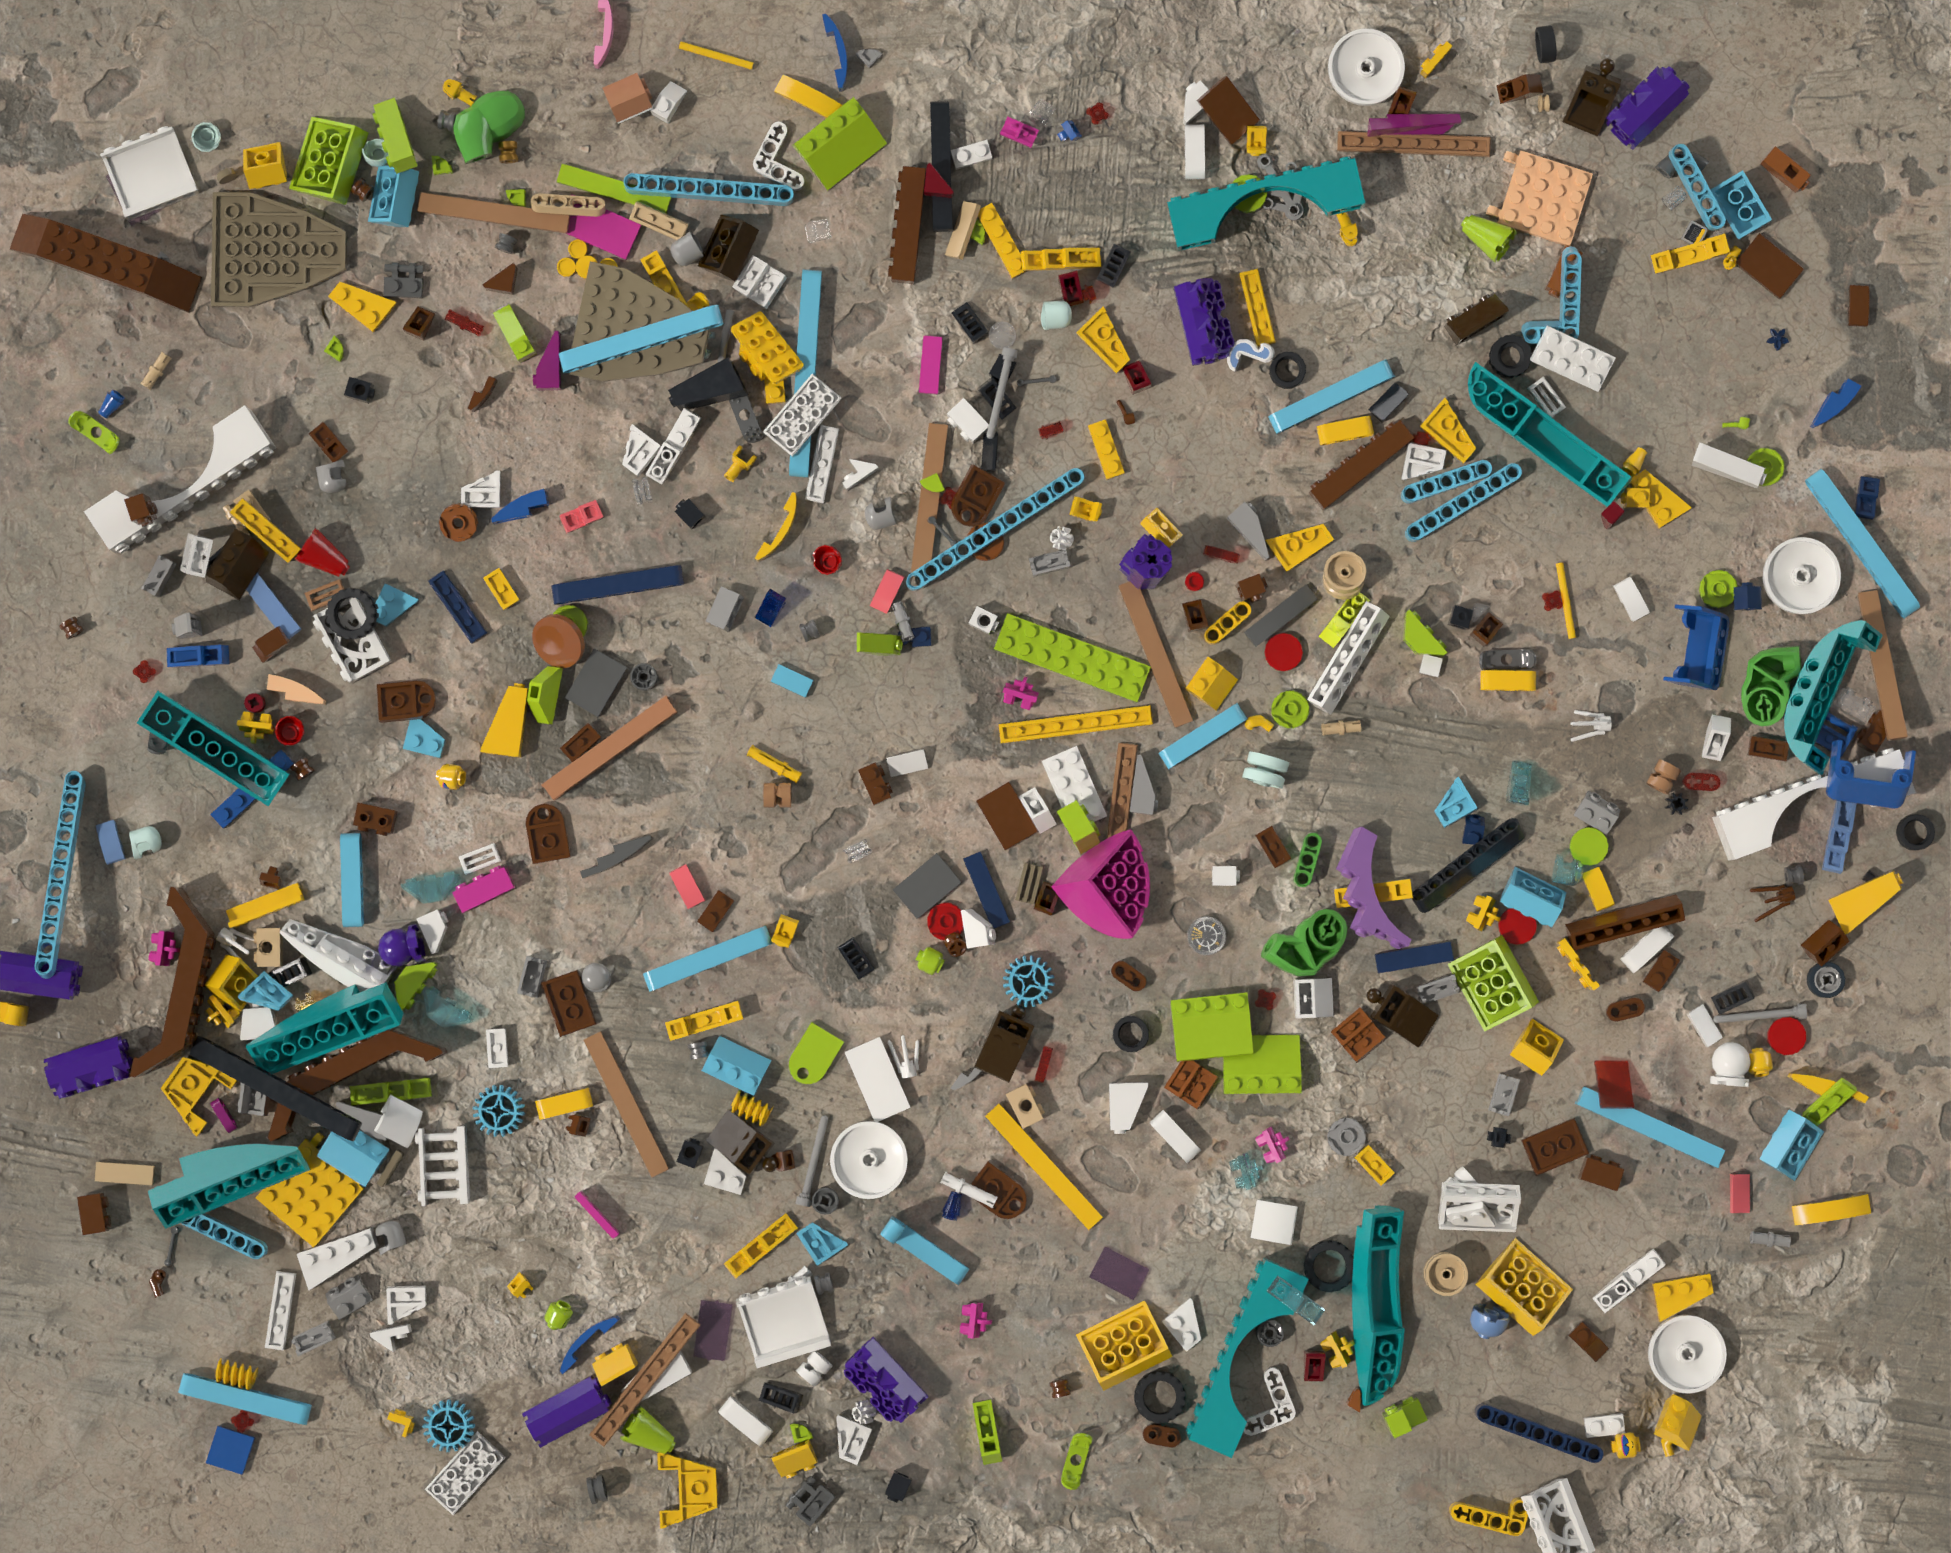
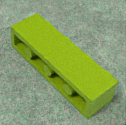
M395 97L373 105L375 113L372 115L376 125L379 124L380 126L377 128L380 138H384V142H381L384 152L389 155L386 157L389 167H393L396 174L417 167V161Z

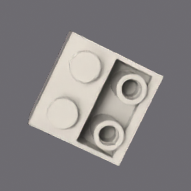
M1332 978L1293 980L1295 1018L1334 1017Z

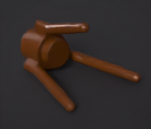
M1785 885L1751 888L1750 892L1778 891L1775 897L1764 902L1767 904L1778 900L1781 903L1755 918L1754 921L1758 922L1779 909L1790 905L1791 901H1795L1796 896L1792 886L1785 887Z

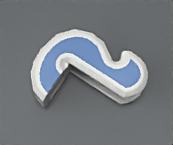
M1240 339L1230 348V357H1227V363L1231 370L1237 372L1243 355L1266 363L1274 358L1275 351L1267 343H1262L1259 349L1254 341Z

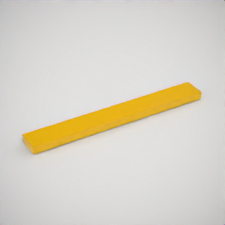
M1151 705L998 725L1000 741L1003 744L1153 725Z
M999 1103L985 1115L990 1123L1088 1230L1103 1218Z

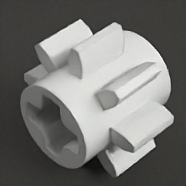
M1058 526L1057 529L1051 532L1050 541L1054 543L1053 548L1066 550V547L1068 548L1073 544L1074 536L1070 534V528Z
M869 1400L856 1402L857 1407H854L852 1410L853 1418L859 1421L860 1424L873 1422L872 1417L876 1415V1408L869 1403Z

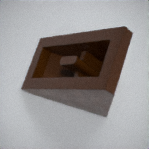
M513 262L482 285L487 291L513 295L518 268Z
M417 306L404 325V332L424 341L435 313Z
M1201 599L1182 603L1188 632L1207 629L1209 625Z
M1488 612L1469 635L1484 647L1495 636L1503 623Z
M1043 882L1033 909L1052 916L1059 896L1051 887L1052 884Z

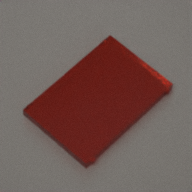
M1594 1061L1600 1109L1634 1108L1628 1061Z

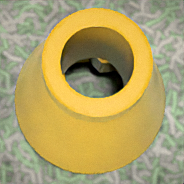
M1638 447L1623 462L1622 470L1633 477L1639 474L1647 452L1643 448Z

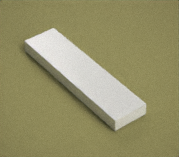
M820 425L805 496L807 501L824 504L839 433L838 428Z
M276 1271L265 1348L285 1350L297 1273Z

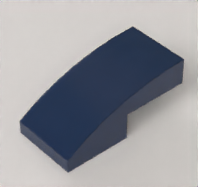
M1860 477L1854 512L1857 517L1874 519L1880 479Z

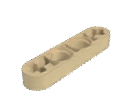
M540 193L533 195L531 198V207L533 211L538 213L598 217L602 216L606 211L605 201L598 197ZM557 202H561L564 205L557 207L554 204ZM577 203L583 205L580 208L573 207V205Z

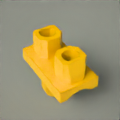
M244 711L241 720H237L239 731H246L244 737L251 738L252 744H256L257 739H264V734L274 735L272 716L270 714L263 713L261 714L260 722H254V713Z
M1477 895L1473 905L1481 908L1479 915L1470 912L1466 921L1481 932L1485 924L1491 927L1494 920L1500 922L1501 918L1496 916L1499 909L1493 907L1496 900L1488 895L1487 897Z
M214 994L207 1000L208 1004L212 1007V1009L208 1008L206 1010L209 1015L206 1019L208 1023L214 1021L218 1026L223 1022L227 1028H230L240 1016V1012L234 1007L226 1011L223 1007L226 1002L214 996Z
M1335 1330L1320 1343L1324 1352L1333 1349L1335 1353L1334 1356L1329 1358L1332 1368L1340 1366L1344 1368L1352 1362L1349 1355L1353 1354L1351 1346L1355 1344L1353 1340L1348 1342L1345 1336L1340 1338Z

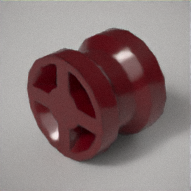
M251 693L246 696L244 705L248 711L259 713L264 710L266 702L263 696Z

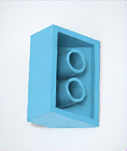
M378 167L368 222L393 227H409L419 171L409 169L396 174L393 167Z
M1743 170L1710 189L1738 240L1772 222V218Z
M1514 867L1500 902L1508 908L1520 911L1524 916L1538 920L1542 925L1553 927L1563 909L1567 892Z
M719 1036L702 1071L754 1096L772 1060Z
M1788 1110L1782 1118L1779 1127L1773 1133L1769 1144L1763 1150L1760 1160L1795 1181L1824 1131L1808 1119Z
M360 1130L355 1141L347 1140L331 1131L317 1157L366 1187L385 1161L390 1149Z

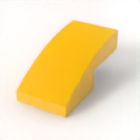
M1600 867L1581 874L1597 912L1615 905Z

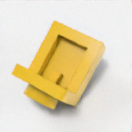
M1247 126L1246 149L1250 155L1261 156L1266 154V126Z
M1626 488L1621 493V504H1624V509L1649 508L1650 488Z
M1074 496L1069 515L1086 521L1097 522L1102 514V503Z
M781 914L771 942H774L777 946L789 948L799 920Z
M401 1409L391 1410L387 1420L405 1425L402 1437L406 1438L408 1434H412L415 1427L414 1417L406 1415V1411Z

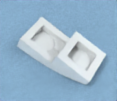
M1631 577L1613 586L1631 621L1634 622L1650 613Z

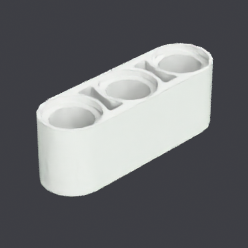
M1185 124V179H1205L1204 124Z
M1666 926L1652 929L1630 948L1620 960L1632 973H1635L1660 951L1674 935Z
M1164 1110L1149 1122L1186 1163H1189L1201 1151Z
M731 1396L718 1411L726 1420L760 1447L773 1433V1430Z

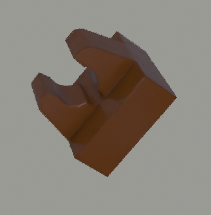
M270 866L267 873L261 872L260 884L279 890L282 882L278 876V868Z
M569 1115L568 1119H571L572 1123L571 1126H566V1130L570 1134L586 1137L591 1118Z
M792 1150L776 1152V1154L771 1156L777 1159L778 1166L776 1170L778 1172L795 1169Z

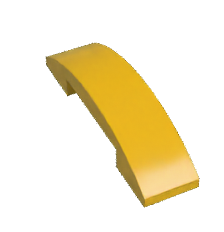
M785 75L781 77L774 90L775 93L790 101L793 100L823 116L825 119L842 106V104L825 94Z
M1721 234L1701 242L1650 256L1655 274L1719 257L1730 253L1726 234Z
M657 250L640 259L655 286L679 299L689 307Z
M792 492L783 508L789 514L771 545L766 542L762 544L755 557L756 561L760 562L770 556L787 537L796 515V493Z
M1411 879L1373 884L1379 902L1413 898ZM1347 888L1334 889L1336 908L1350 907L1348 901L1343 899Z
M735 1001L665 1022L669 1039L672 1041L744 1018L739 1001Z
M1868 1194L1791 1206L1794 1225L1812 1224L1871 1214Z

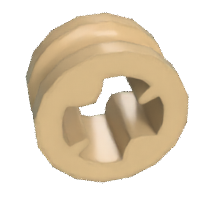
M1538 95L1539 112H1542V110L1549 112V95H1545V97Z

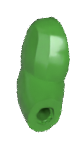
M509 91L487 93L478 98L472 106L456 115L453 130L465 164L475 163L491 156L493 143L504 141L522 125L525 118V108L516 94Z
M1799 646L1761 650L1748 660L1747 676L1741 688V701L1747 718L1753 724L1771 726L1784 716L1791 695L1789 681L1799 676L1802 669Z
M1323 909L1316 911L1297 926L1293 935L1273 934L1265 943L1261 957L1282 971L1296 977L1316 975L1325 963L1336 957L1342 948L1347 935L1346 921L1341 914L1334 910Z

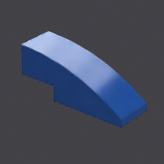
M1848 378L1844 381L1837 394L1833 391L1830 392L1810 427L1815 428L1837 415L1855 397L1861 385Z
M546 490L533 491L510 502L491 518L492 523L499 524L532 517L530 509L549 506Z
M229 645L167 648V667L230 665Z

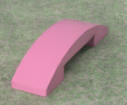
M598 0L599 12H605L603 46H595L594 67L597 69L605 61L613 38V15L608 0Z

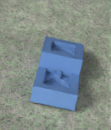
M111 820L95 825L106 864L126 859L116 822Z

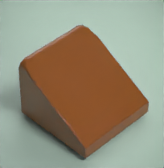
M1356 1387L1346 1404L1360 1413V1389Z

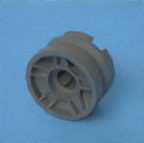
M641 663L632 669L630 679L634 687L647 691L656 685L658 675L651 665ZM642 673L647 674V680L643 681L640 679Z
M829 1187L818 1189L812 1197V1206L820 1214H831L839 1204L838 1194ZM823 1197L829 1198L828 1204L822 1203Z
M1268 1319L1260 1323L1256 1329L1257 1340L1267 1347L1277 1346L1284 1337L1283 1327L1274 1320ZM1267 1330H1273L1272 1337L1266 1335Z
M597 1475L596 1478H586L588 1494L592 1505L597 1504L598 1501H608L603 1475Z

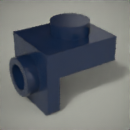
M1478 814L1465 816L1463 844L1475 845L1483 838L1485 829L1484 817Z

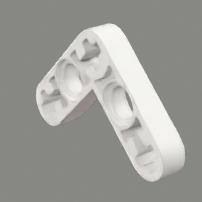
M775 122L770 127L753 161L754 170L758 174L781 185L791 187L793 191H799L805 184L803 176L774 161L788 133L784 123ZM782 127V131L784 133H779L777 136V140H779L780 142L777 143V141H775L774 139H770V136L774 138L776 135L774 129ZM768 143H773L776 149L774 152L768 153L765 151V146ZM761 153H763L767 157H772L771 160L766 158V168L762 167L761 169H759L757 163H761L764 159V156H762ZM781 168L784 171V176L782 178L774 177L775 169ZM788 172L791 173L789 177L792 179H796V177H799V182L801 184H796L795 186H792L793 182L789 179H787V183H785L784 181L787 178Z
M1270 1367L1264 1372V1380L1275 1407L1246 1418L1247 1422L1251 1421L1252 1424L1258 1422L1256 1418L1260 1417V1422L1263 1426L1261 1429L1259 1425L1255 1426L1252 1432L1249 1429H1244V1433L1247 1435H1256L1287 1423L1295 1417V1408L1282 1375L1277 1368ZM1270 1371L1278 1374L1275 1377L1277 1384L1281 1382L1282 1385L1270 1388L1271 1385H1274L1271 1379H1267L1270 1376ZM1277 1389H1282L1285 1392V1397L1281 1400L1274 1397V1392ZM1287 1407L1288 1410H1292V1412L1289 1413L1290 1417L1282 1415L1280 1416L1281 1421L1278 1422L1277 1416L1274 1413V1411L1278 1410V1414L1283 1413V1408ZM1267 1414L1274 1416V1422L1271 1425H1266L1263 1422V1418Z

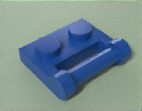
M1828 711L1825 719L1846 731L1847 734L1843 736L1823 724L1815 743L1831 751L1832 742L1842 740L1840 756L1842 757L1858 727L1853 724L1849 725Z

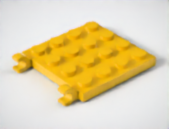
M320 1132L316 1133L311 1141L305 1139L298 1147L310 1170L262 1189L256 1196L259 1202L313 1248L316 1247L364 1190V1187L317 1157L320 1151L317 1146L325 1138Z

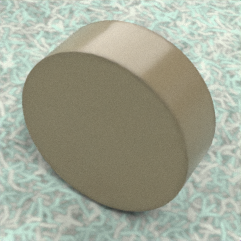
M226 168L220 171L216 177L220 184H226L234 180L237 174L233 168Z

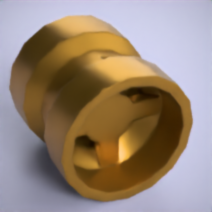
M499 142L498 149L501 152L499 162L504 164L518 162V155L516 154L517 142Z

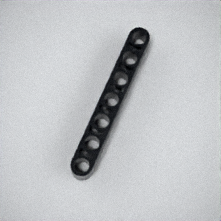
M949 101L930 102L932 166L951 188ZM932 196L933 232H953L952 198Z
M1510 818L1415 889L1412 892L1413 898L1411 899L1421 913L1431 911L1523 841L1526 833L1518 819Z

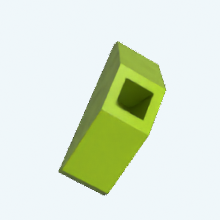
M1409 609L1404 616L1403 641L1416 655L1444 656L1448 653L1445 650L1447 648L1440 639L1437 641L1434 638L1433 630L1428 625L1424 626L1420 622L1421 617L1416 611L1411 612Z
M547 666L529 683L526 701L537 723L553 724L563 668Z
M436 962L406 966L394 983L397 1002L402 1011L409 1010L415 1003L413 999L416 994L420 995L427 986L424 983L428 978L432 979L438 971L436 969L438 966Z

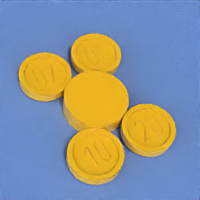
M576 239L569 244L568 252L578 261L575 264L570 258H562L557 263V271L563 277H570L576 271L581 278L586 279L590 261L598 262L592 256H585L587 254V245L584 241ZM605 258L600 262L601 264L618 267L615 260L611 258Z

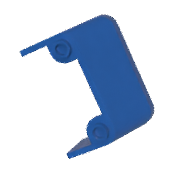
M1675 604V609L1684 611L1682 622L1690 630L1684 666H1678L1673 672V677H1664L1663 680L1677 685L1717 690L1722 675L1729 631V617L1726 614L1701 606Z
M1837 740L1832 742L1826 794L1830 799L1892 809L1903 805L1913 778L1916 751L1905 752L1903 769L1896 770L1892 775L1891 783L1854 778L1853 765L1849 761L1840 760L1843 741Z

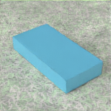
M778 664L771 679V682L805 698L814 681Z

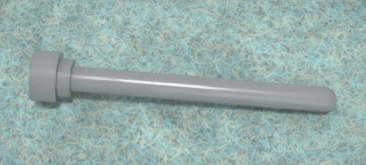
M1003 347L1004 364L987 431V438L992 439L995 435L1011 363L1014 362L1018 354V350Z
M1803 1003L1793 1006L1792 1009L1718 1015L1713 1018V1021L1715 1023L1789 1016L1807 1019L1806 1004Z
M823 1115L820 1119L803 1191L796 1199L795 1204L811 1206L810 1191L828 1123L826 1115Z

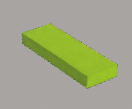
M1844 1078L1839 1079L1802 1113L1803 1117L1818 1127L1855 1094L1857 1088Z

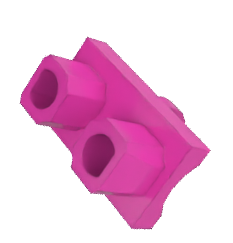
M1007 116L1000 135L1032 148L1039 130Z
M1024 676L1023 681L1015 679L1014 684L1006 682L1003 690V702L1013 705L1015 697L1023 699L1021 708L1030 710L1033 704L1036 703L1039 692L1032 691L1033 685L1026 683L1028 677Z
M159 931L158 933H152L151 942L158 945L157 951H150L149 961L154 962L158 966H170L175 952H180L181 948H175L174 932Z
M1271 1126L1255 1138L1259 1147L1266 1144L1269 1146L1270 1151L1263 1154L1266 1163L1275 1161L1279 1163L1286 1158L1283 1151L1288 1149L1285 1142L1290 1140L1289 1136L1283 1138L1281 1132L1275 1134Z
M977 1302L962 1306V1315L970 1316L969 1323H961L960 1333L968 1335V1338H980V1331L986 1332V1325H992V1320L987 1319L988 1312H982L983 1303Z

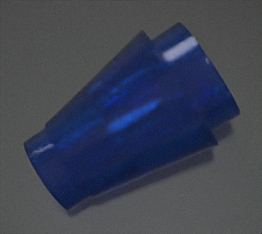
M951 1191L941 1211L943 1212V1218L957 1221V1218L960 1217L961 1193Z

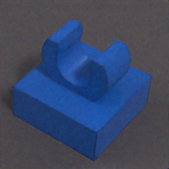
M1067 120L1061 125L1064 130L1057 134L1061 141L1069 138L1071 141H1076L1082 137L1073 120Z

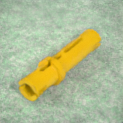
M754 745L750 747L746 755L776 771L777 775H783L796 784L802 775V772L790 767L787 762H781Z

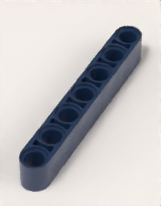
M675 565L551 585L554 605L681 586L684 585L682 566Z
M1481 1403L1475 1408V1416L1483 1423L1591 1463H1598L1603 1458L1602 1449L1594 1443L1485 1403ZM1488 1408L1489 1415L1485 1418L1480 1417V1410ZM1500 1415L1507 1416L1505 1424L1501 1425L1498 1423ZM1525 1422V1429L1517 1431V1423ZM1538 1428H1542L1544 1432L1540 1438L1534 1436V1432ZM1561 1435V1442L1557 1445L1553 1444V1437ZM1573 1442H1579L1580 1448L1577 1451H1571L1570 1447ZM1594 1448L1597 1449L1598 1455L1595 1458H1590L1589 1451Z

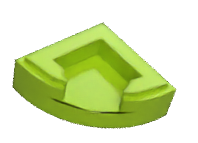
M431 156L434 176L453 173L452 167L445 159L439 156Z
M525 189L506 190L507 197L514 206L526 207Z
M976 219L970 238L983 246L985 230L982 223Z
M334 335L324 352L341 362L344 354L343 345Z
M937 473L920 480L921 485L931 492L939 493L945 491Z
M790 1424L794 1443L813 1439L811 1431L804 1425Z

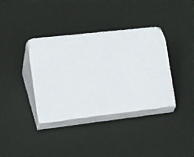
M924 749L886 758L891 777L928 769Z
M1703 1004L1687 1013L1705 1047H1709L1723 1038Z

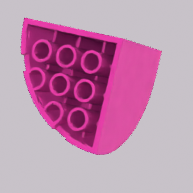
M1132 830L1113 835L1079 857L1051 887L1063 903L1079 919L1093 929L1115 938H1133L1144 920L1142 917L1145 908L1148 907L1150 896L1149 870L1147 862L1144 863L1141 853L1143 849Z

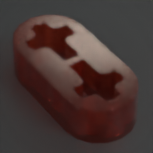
M1205 545L1203 551L1204 556L1233 564H1238L1240 558L1238 553Z
M1688 773L1683 778V785L1688 790L1715 791L1720 787V779L1715 774ZM1691 776H1693L1694 780H1700V784L1696 783L1693 784V787H1690L1691 785L1687 783V779H1691ZM1710 777H1712V780L1716 781V785H1712V788H1710V785L1703 784V781L1710 780Z
M1043 1047L1034 1081L1044 1083L1053 1048Z

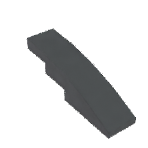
M1305 584L1244 633L1253 645L1257 647L1314 603L1317 597Z
M648 835L613 845L615 853L596 858L598 866L581 870L582 878L599 874L622 863L652 840V836Z

